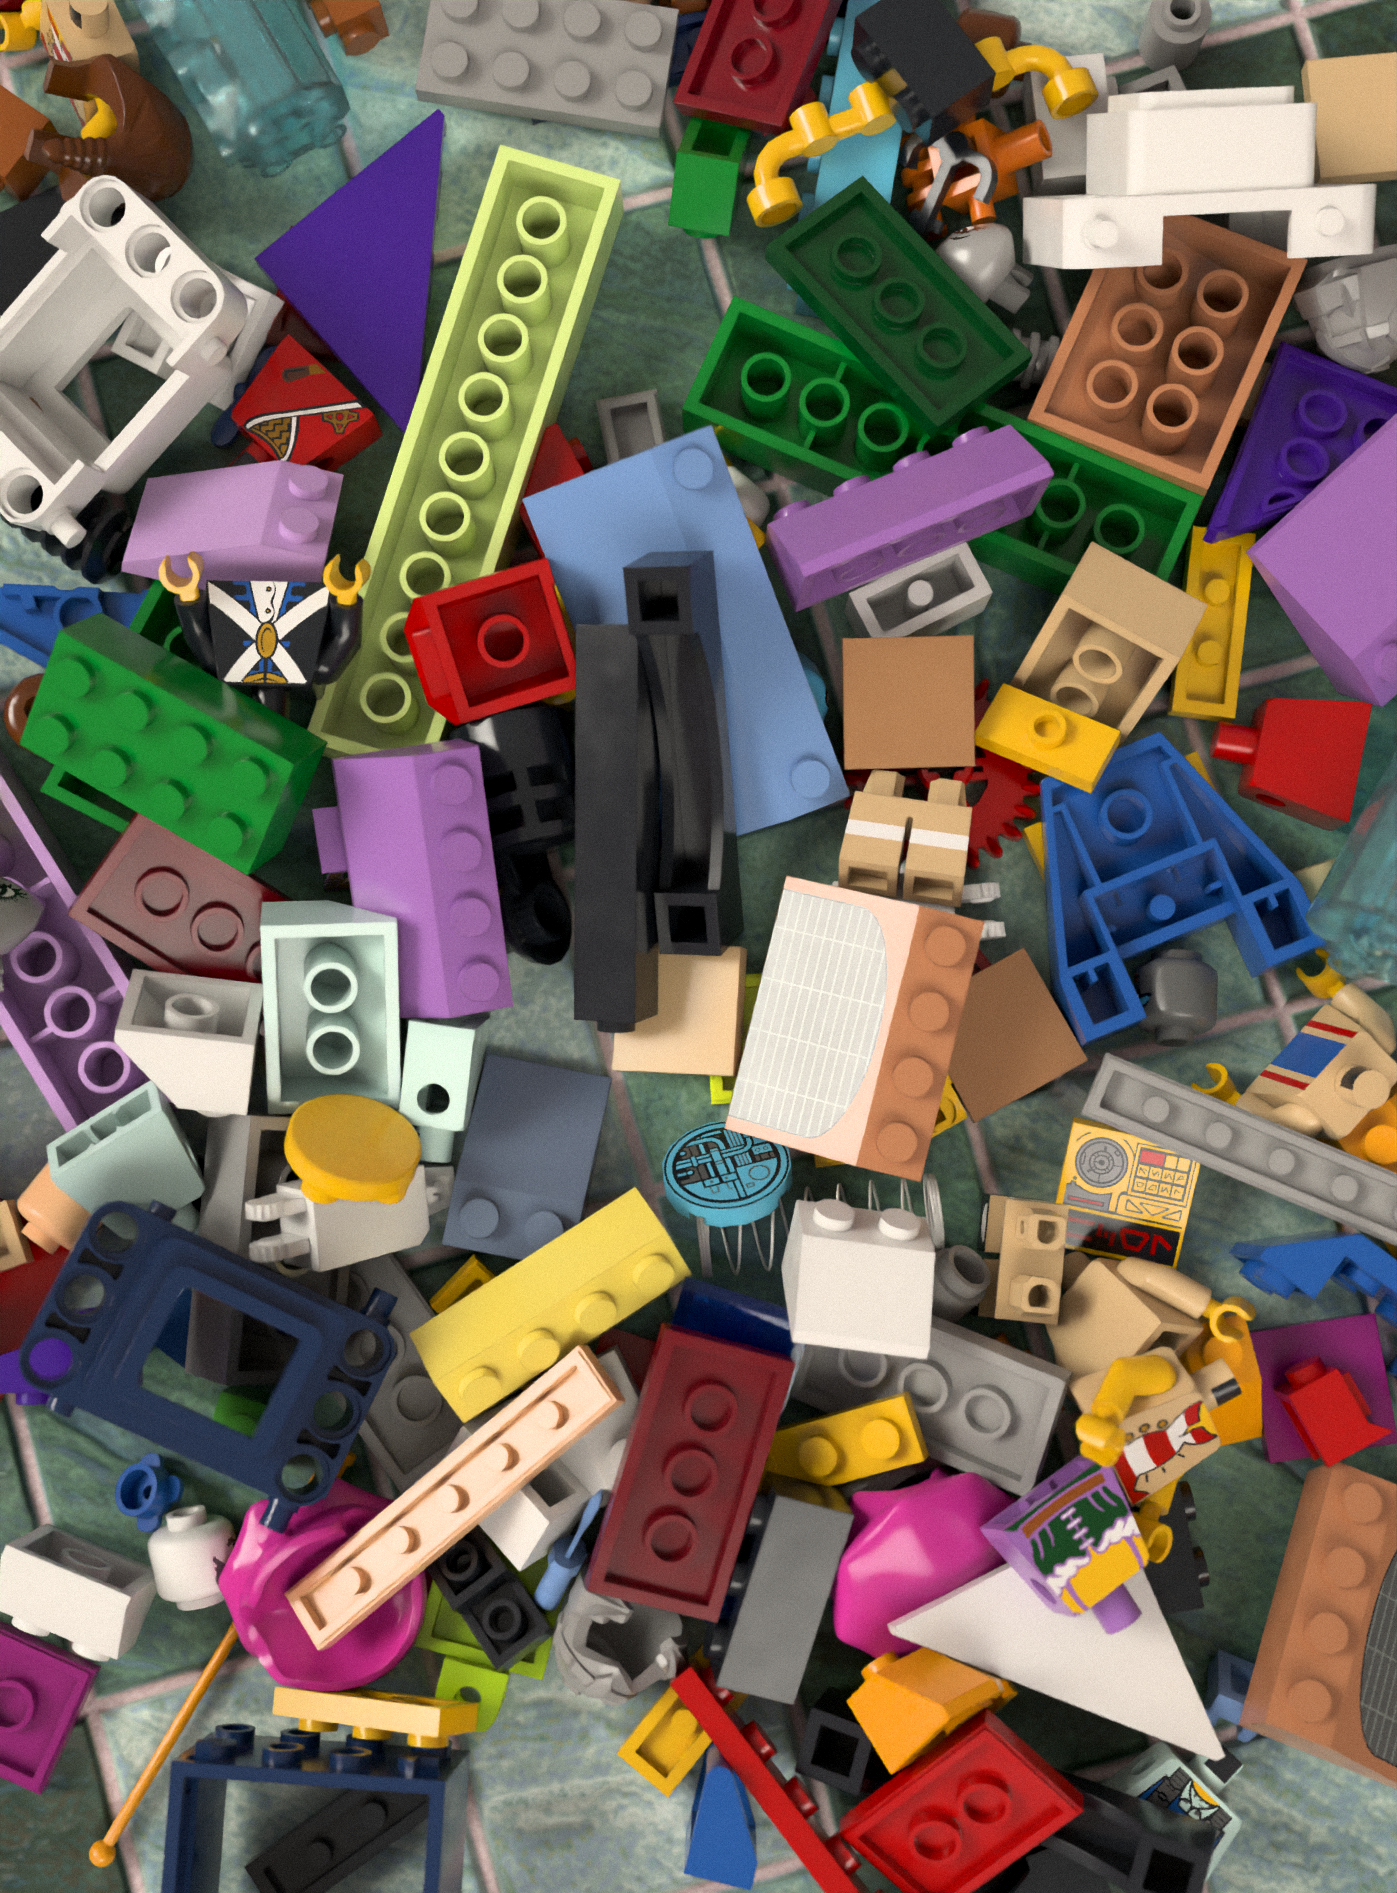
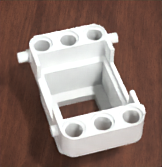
M1294 86L1144 92L1108 96V113L1087 114L1086 194L1023 197V263L1059 269L1162 265L1163 216L1226 213V229L1286 251L1287 258L1373 253L1377 184L1314 183L1317 102L1294 103Z
M107 175L92 178L73 198L62 206L59 215L41 234L47 242L56 246L59 250L0 317V513L12 524L36 531L44 530L50 535H55L67 548L75 547L84 539L86 530L75 518L100 489L117 495L125 494L229 379L232 373V364L226 356L228 346L241 332L248 316L247 301L242 292L149 199L118 178ZM126 203L125 215L122 220L115 226H111V217L114 210L120 204ZM171 247L170 261L165 268L156 272L155 263L158 255L165 248ZM216 291L217 302L215 308L209 315L201 318L199 312L201 302L209 293ZM136 311L174 350L165 361L175 368L176 371L111 442L62 391L129 314ZM30 397H32L39 404L40 408L30 399ZM41 485L43 490L42 503L33 512L30 504L31 495Z

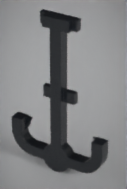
M959 131L950 132L931 145L939 149V156L942 162L921 211L913 209L909 218L910 222L915 223L913 229L925 242L930 231L941 235L946 223L936 218L958 168L971 163L980 170V182L973 196L978 201L989 205L997 186L998 171L993 160L975 151L972 139ZM916 132L906 140L897 159L898 164L914 170H918L919 152L922 148L926 147Z

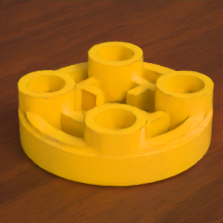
M352 1094L324 1095L302 1104L296 1109L289 1121L284 1141L286 1159L293 1171L302 1179L301 1191L303 1195L318 1204H331L338 1199L396 1204L404 1199L408 1186L415 1176L422 1152L418 1133L402 1114L382 1102Z

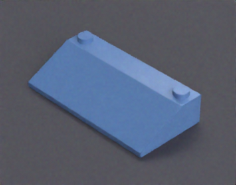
M712 425L698 428L522 499L544 556L548 559L554 581L575 634L576 624H628L623 567L649 552L713 550L736 836L792 820L851 796ZM660 770V809H659V845H660V847H662V788H661V770Z

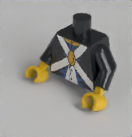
M190 551L188 555V563L192 571V576L188 578L177 576L173 572L171 559L168 554L161 563L159 579L168 591L177 594L174 598V604L184 639L202 670L290 720L291 700L322 699L326 685L338 681L361 648L363 598L357 592L369 580L371 574L370 564L363 558L356 564V581L346 580L339 571L341 559L340 554H337L324 569V583L206 580V591L199 589L197 586L204 571V561L197 552Z

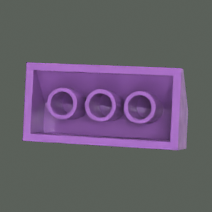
M1011 425L990 432L987 426H981L962 434L952 442L953 448L931 457L928 451H920L903 458L893 466V473L871 481L868 475L850 479L833 491L834 497L811 506L809 500H801L783 507L773 515L774 521L768 523L764 543L795 612H798L1030 516L1054 476L1049 462Z
M453 739L331 758L353 907L397 918L399 1018H454L514 1006L479 746L462 739Z

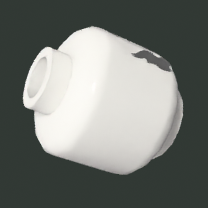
M204 1505L186 1506L166 1515L167 1524L155 1531L148 1541L151 1568L158 1594L164 1600L176 1602L177 1608L184 1611L202 1609L222 1602L225 1599L219 1589L218 1581L236 1543L232 1523L224 1516L207 1514Z

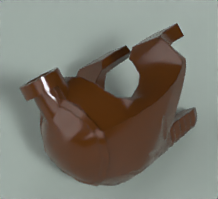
M105 53L89 59L69 62L50 58L43 83L44 93L86 102L100 98L110 106L117 121V129L114 134L107 138L98 137L96 139L89 136L85 139L81 137L74 138L31 128L24 156L27 162L44 165L58 175L62 199L65 201L70 200L88 181L102 175L118 178L149 199L153 204L167 197H172L179 192L192 173L195 152L189 124L178 107L151 82L112 54ZM126 203L120 204L116 209L126 208Z

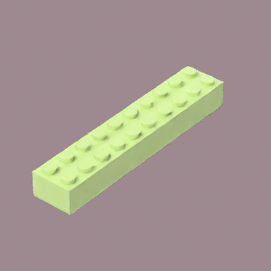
M500 144L364 557L370 564L371 574L369 580L357 592L363 598L361 648L338 681L326 685L322 699L316 702L308 727L309 732L328 742L322 756L336 758L447 741V736L457 729L458 725H453L428 705L403 629L414 598L504 570L510 566L523 526L519 515L520 505L545 429L556 423L624 213L620 179Z

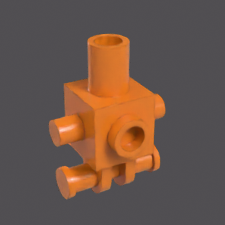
M973 115L950 131H959L968 135L973 141L974 150L993 160L998 171V182L989 205L974 199L973 196L980 182L981 174L977 166L968 163L957 169L942 206L946 205L963 215L970 213L972 225L994 222L997 218L993 203L1019 194L1015 171L1052 157V143L1044 123L1041 120H1037L1006 133L984 118L976 121V117ZM912 134L906 135L901 138L899 147L900 151L902 150V147L906 140ZM926 146L919 152L918 170L906 167L901 171L903 186L913 189V192L906 197L909 212H912L913 209L921 211L942 160L939 156V149L933 146L928 148ZM940 210L936 219L943 222ZM945 224L941 235L930 231L927 241L937 240L947 235V224Z

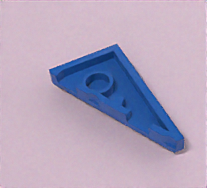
M3 583V587H0V644L46 669L59 630L99 612L129 628L149 590L142 589V593L103 592L98 587H77L73 590H60L52 585Z

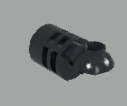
M555 706L531 707L498 713L467 723L453 730L447 736V739H462L479 746L506 953L511 954L515 952L521 958L531 963L551 966L563 960L570 948L572 936L568 904L563 892L552 877L547 857L548 854L575 846V752L565 711L563 708Z

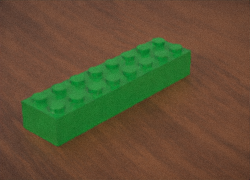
M733 296L682 407L683 434L712 425L721 450L829 497H834L833 491L839 485L855 477L868 475L870 480L873 481L893 473V466L897 462L916 452L928 451L932 457L953 448L952 442L956 438L972 429L987 426L989 431L993 432L1011 425L1049 462L1054 476L1030 516L966 543L975 560L1059 596L1091 541L1167 582L1204 498L1199 494L984 402L933 440L843 342L736 296Z

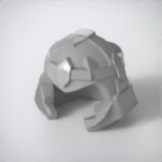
M1397 244L1373 248V253L1347 255L1303 271L1292 296V304L1296 311L1300 313L1302 319L1308 320L1312 334L1317 342L1315 343V348L1319 354L1327 360L1361 372L1364 375L1376 374L1390 368L1389 364L1397 359Z
M582 1564L569 1592L568 1603L556 1619L552 1635V1647H554L557 1666L562 1674L564 1685L573 1691L576 1696L583 1693L587 1697L600 1699L606 1705L618 1706L627 1703L628 1700L637 1696L640 1691L648 1688L649 1685L660 1678L665 1681L668 1678L676 1677V1674L689 1664L686 1645L691 1632L685 1616L587 1591L584 1581L589 1565Z

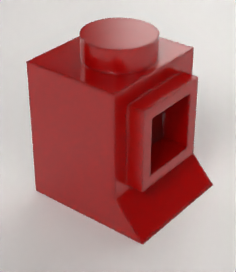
M1320 1355L1309 1357L1290 1367L1284 1373L1288 1381L1272 1389L1310 1458L1314 1461L1321 1458L1327 1467L1333 1466L1393 1432V1430L1367 1421L1366 1416L1372 1412L1349 1371L1324 1364Z

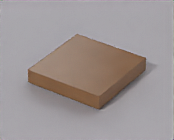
M974 635L841 638L843 768L845 770L975 766Z
M1025 948L1014 952L971 976L948 1075L953 1082L951 1085L972 1123H976L1088 1061Z

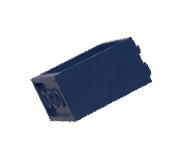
M229 1723L217 1725L215 1732H211L204 1738L196 1740V1744L171 1761L161 1893H219L227 1780L430 1794L423 1893H462L470 1750L452 1749L451 1740H449L448 1747L443 1748L386 1745V1740L358 1739L352 1737V1734L346 1736V1742L320 1740L321 1732L303 1731L298 1728L284 1729L280 1732V1737L255 1735V1726Z

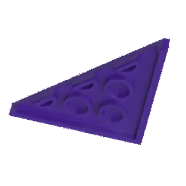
M439 109L254 258L262 272L403 435H405L424 373L427 341L425 336L428 305L431 299L435 257L433 253L442 183V156L444 137H446L447 130L445 116Z
M1281 341L1269 365L1204 534L1203 541L1213 544L1278 523L1397 413V388Z

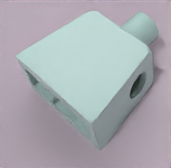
M470 1014L454 1018H412L409 1020L399 1113L412 1125H417L416 1132L420 1138L422 1149L420 1160L436 1163L451 1162L455 1131H464L469 1126L482 1075L490 1017ZM432 1084L444 1087L449 1094L450 1100L442 1101L437 1098L433 1092Z
M152 1080L46 1145L51 1180L59 1189L91 1213L96 1207L111 1201L130 1203L147 1211L151 1201L154 1199L177 1210L171 1223L192 1233L198 1228L200 1212L192 1202L202 1196L206 1190L200 1163L165 1094ZM120 1211L112 1212L102 1218L101 1222L122 1239H134L136 1234L135 1224L126 1213Z

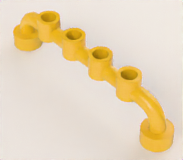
M996 36L985 38L974 44L996 72L992 92L1007 85L1014 76L1025 72L1036 71L1047 76L1050 81L1043 87L1042 96L1053 119L1058 120L1072 117L1090 107L1098 98L1099 93L1089 69L1085 67L1073 68L1064 55L1051 47L1032 44L1006 51L1001 38ZM876 81L873 83L866 82L856 87L848 96L852 108L829 116L822 102H812L801 106L789 118L793 130L782 133L765 145L757 157L753 172L756 188L748 194L746 199L755 224L758 227H771L781 224L794 217L803 206L794 180L790 177H779V170L784 162L802 154L805 157L822 155L831 150L840 140L859 133L865 136L876 135L887 130L896 122L889 106L890 98Z

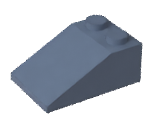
M487 1054L454 1180L442 1244L523 1260L585 1220L612 1078Z

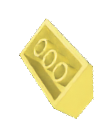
M634 1187L410 1332L409 1335L433 1383L461 1421L467 1423L553 1368L577 1346H587L689 1279L692 1273L660 1221L637 1188Z

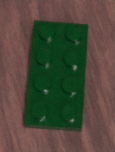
M864 176L858 178L766 246L764 259L933 440L1029 366L1033 354Z

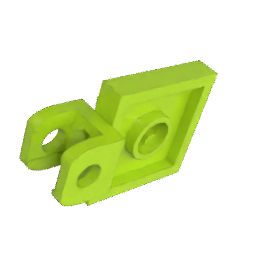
M548 1554L520 1572L505 1556L533 1596L549 1566ZM433 1580L427 1599L424 1622L417 1637L415 1647L446 1655L435 1698L470 1702L463 1697L461 1688L470 1686L478 1690L481 1700L474 1702L478 1703L476 1731L485 1732L493 1725L502 1707L511 1673L543 1680L552 1647V1636L508 1671L501 1673L495 1669L463 1617L452 1610ZM565 1593L555 1610L541 1608L553 1627L561 1612Z

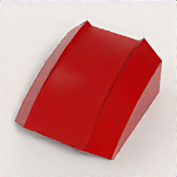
M547 557L500 570L413 599L403 630L428 705L453 725L467 723L576 689V654L557 598L555 581Z

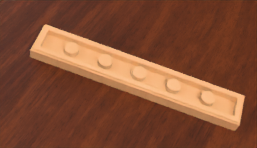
M577 1346L284 1594L318 1651L332 1647L626 1401L589 1346Z

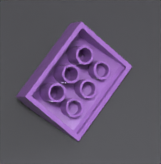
M1397 413L1246 552L1337 693L1379 707L1386 705L1397 694Z

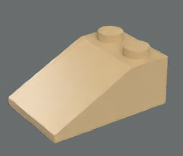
M1091 541L1009 685L1121 731L1120 743L1116 748L1118 749L1182 658L1208 605Z

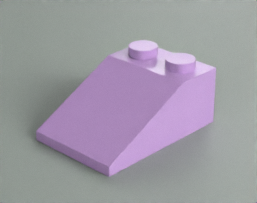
M276 460L148 478L122 561L121 572L160 580L159 568L163 559L168 554L171 559L173 572L177 576L188 578L192 576L188 555L190 551H194L201 555L204 561V571L197 584L199 589L206 590V580L322 583L344 475L321 470L311 465H300Z

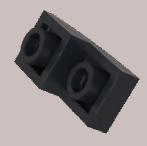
M479 1525L475 1526L426 1567L452 1610L463 1617L497 1671L505 1673L553 1635L554 1627L541 1607L534 1602L532 1594L516 1571Z

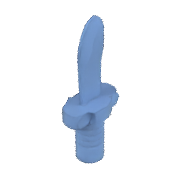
M600 1489L590 1499L576 1535H568L566 1539H558L552 1546L547 1557L549 1566L533 1595V1600L539 1607L545 1610H555L572 1577L577 1575L583 1564L587 1552L586 1544L580 1538L595 1517L602 1503L603 1489Z

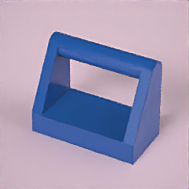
M711 1742L704 1752L686 1830L684 1874L751 1891L758 1864L754 1816L745 1785L715 1744Z

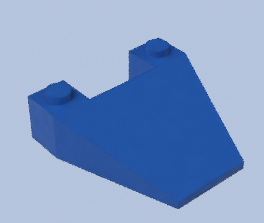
M1161 732L1116 749L1092 794L1053 777L1040 781L1051 995L1082 1049L1134 1028L1147 1018L1123 964L1129 960L1224 921L1228 925L1251 978L1306 957L1328 943L1301 882Z

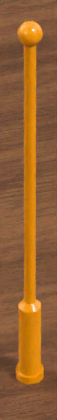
M349 1450L336 1478L340 1479L346 1468L352 1466L357 1458L351 1450ZM315 1472L313 1473V1475H312V1477L310 1478L309 1482H310V1481L312 1480V1478L314 1477ZM232 1622L104 1839L96 1841L91 1846L89 1858L93 1865L106 1867L113 1862L116 1856V1842L239 1636L234 1622Z

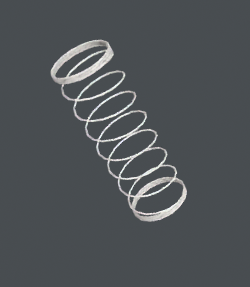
M926 1173L923 1177L925 1213L936 1253L940 1249L944 1250L945 1245L943 1215L936 1176L934 1173ZM901 1177V1209L904 1210L905 1188L910 1212L914 1214L906 1179ZM871 1179L869 1181V1210H872L873 1190L877 1211H881L875 1185ZM838 1183L836 1200L839 1201L841 1191L843 1202L847 1204L842 1184ZM807 1186L804 1192V1201H807V1193H809L810 1201L814 1202L811 1190ZM779 1198V1199H780V1205H779V1206H780V1210H781V1214H782V1218H783V1222H784V1226H785V1230H786V1234H787V1238H788L789 1229H788V1225H787V1221H786V1217H785L783 1205H782V1202H781V1198ZM775 1210L771 1213L769 1267H767L762 1254L755 1222H751L759 1255L766 1271L771 1270L773 1263ZM696 1216L703 1278L705 1279V1277L713 1276L709 1245V1225H705L704 1217ZM739 1225L736 1271L730 1256L724 1227H720L730 1267L733 1273L738 1275L741 1263L742 1225Z

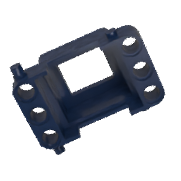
M154 1199L151 1201L147 1211L122 1201H111L101 1204L87 1217L22 1340L18 1360L23 1378L35 1389L50 1395L45 1407L58 1414L71 1418L75 1408H79L268 1494L267 1500H269V1503L259 1523L273 1531L284 1534L293 1513H298L300 1507L313 1505L323 1498L326 1499L397 1352L394 1347V1339L387 1328L391 1322L389 1317L398 1298L375 1287L365 1308L361 1307L360 1311L357 1312L171 1223L177 1210ZM120 1211L132 1218L136 1234L128 1247L121 1251L113 1252L104 1249L97 1240L96 1230L98 1223L104 1216ZM86 1274L95 1276L103 1285L104 1295L102 1302L96 1309L87 1313H77L70 1310L65 1305L63 1299L65 1286L76 1276ZM185 1288H193L300 1339L252 1436H248L174 1402L137 1383L140 1371L180 1293ZM368 1329L375 1338L376 1347L374 1354L364 1364L350 1365L344 1355L345 1342L355 1331ZM54 1338L62 1340L71 1350L70 1363L66 1369L53 1376L41 1375L35 1371L29 1360L33 1348L45 1339ZM327 1392H341L346 1403L343 1417L332 1426L324 1427L317 1425L313 1416L316 1401ZM296 1455H311L316 1465L312 1480L300 1488L286 1487L283 1484L282 1472L288 1460Z

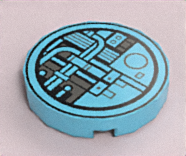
M726 1121L707 1123L687 1131L669 1147L662 1162L666 1198L679 1214L690 1219L689 1213L704 1217L705 1225L716 1227L737 1226L763 1218L771 1214L780 1205L779 1198L786 1190L789 1193L793 1183L791 1160L787 1146L724 1129Z

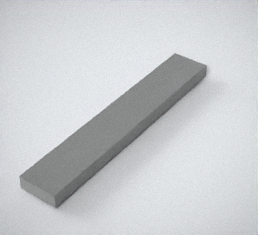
M1105 1053L1080 1112L1081 1114L1397 1246V1173L1114 1055Z

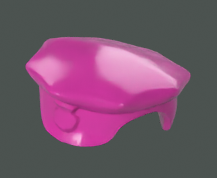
M944 1465L937 1466L931 1472L930 1479L908 1488L893 1491H860L854 1493L849 1500V1505L855 1516L829 1593L833 1601L832 1614L836 1636L842 1642L858 1648L876 1659L893 1650L901 1659L924 1647L892 1635L887 1624L1008 1563L986 1539L980 1527L1019 1498L1008 1495L976 1472L961 1474L957 1469Z
M335 1478L326 1499L323 1498L313 1505L300 1507L298 1513H293L284 1534L273 1531L259 1523L269 1500L264 1499L256 1502L246 1512L238 1539L219 1577L218 1586L226 1601L243 1647L248 1653L260 1660L265 1670L280 1685L319 1692H340L356 1689L385 1676L412 1649L424 1622L427 1599L433 1581L426 1568L332 1647L319 1651L284 1595L395 1500L375 1495L339 1478Z

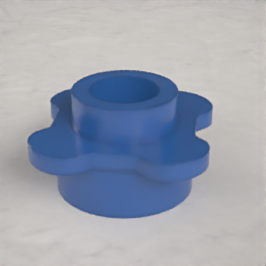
M149 1453L141 1459L140 1463L129 1466L119 1477L115 1489L116 1504L123 1514L137 1518V1528L141 1532L153 1533L160 1528L163 1514L182 1498L184 1483L179 1476H171L164 1468V1458L161 1455Z

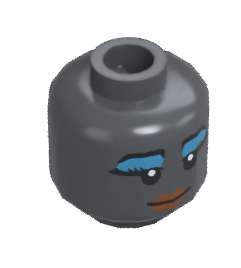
M1185 949L1158 950L1151 953V960L1144 962L1136 968L1134 988L1147 1015V1018L1139 1023L1137 1027L1148 1033L1155 1034L1154 1042L1156 1044L1168 1047L1191 1046L1194 1044V1035L1203 1034L1215 1026L1217 1021L1218 975L1212 966L1202 962V955L1200 953Z

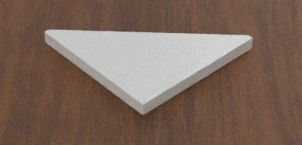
M1009 1563L887 1624L890 1633L897 1637L919 1644L1206 1758L1218 1761L1225 1757L1143 1568L1124 1582L1125 1587L1141 1610V1615L1133 1624L1114 1634H1106L1091 1608L1076 1617L1051 1611Z

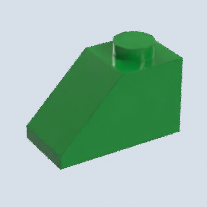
M691 117L676 155L668 219L669 226L683 228L686 234L701 239H712L718 235L729 237L737 214L753 130Z

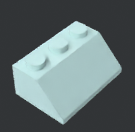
M330 900L262 902L260 934L268 1115L293 1114L305 1102L330 1094L359 1095L382 1102L393 1109H399L401 1073L397 918Z

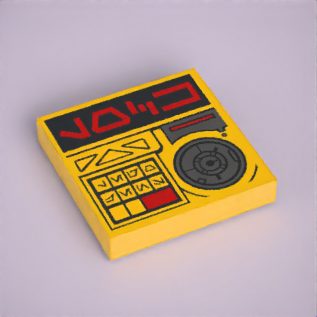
M1073 1117L1055 1203L1069 1206L1065 1248L1118 1260L1138 1257L1176 1269L1200 1163L1105 1123Z

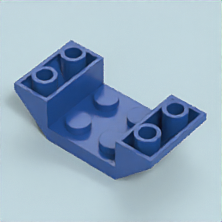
M1323 1230L1236 1242L1229 1251L1231 1255L1244 1264L1238 1273L1269 1296L1276 1293L1288 1300L1290 1295L1294 1294L1315 1299L1326 1282L1331 1279L1352 1294L1359 1290L1367 1296L1376 1299L1379 1304L1374 1309L1375 1313L1397 1329V1260L1363 1234ZM1397 1354L1385 1369L1386 1372L1396 1379Z

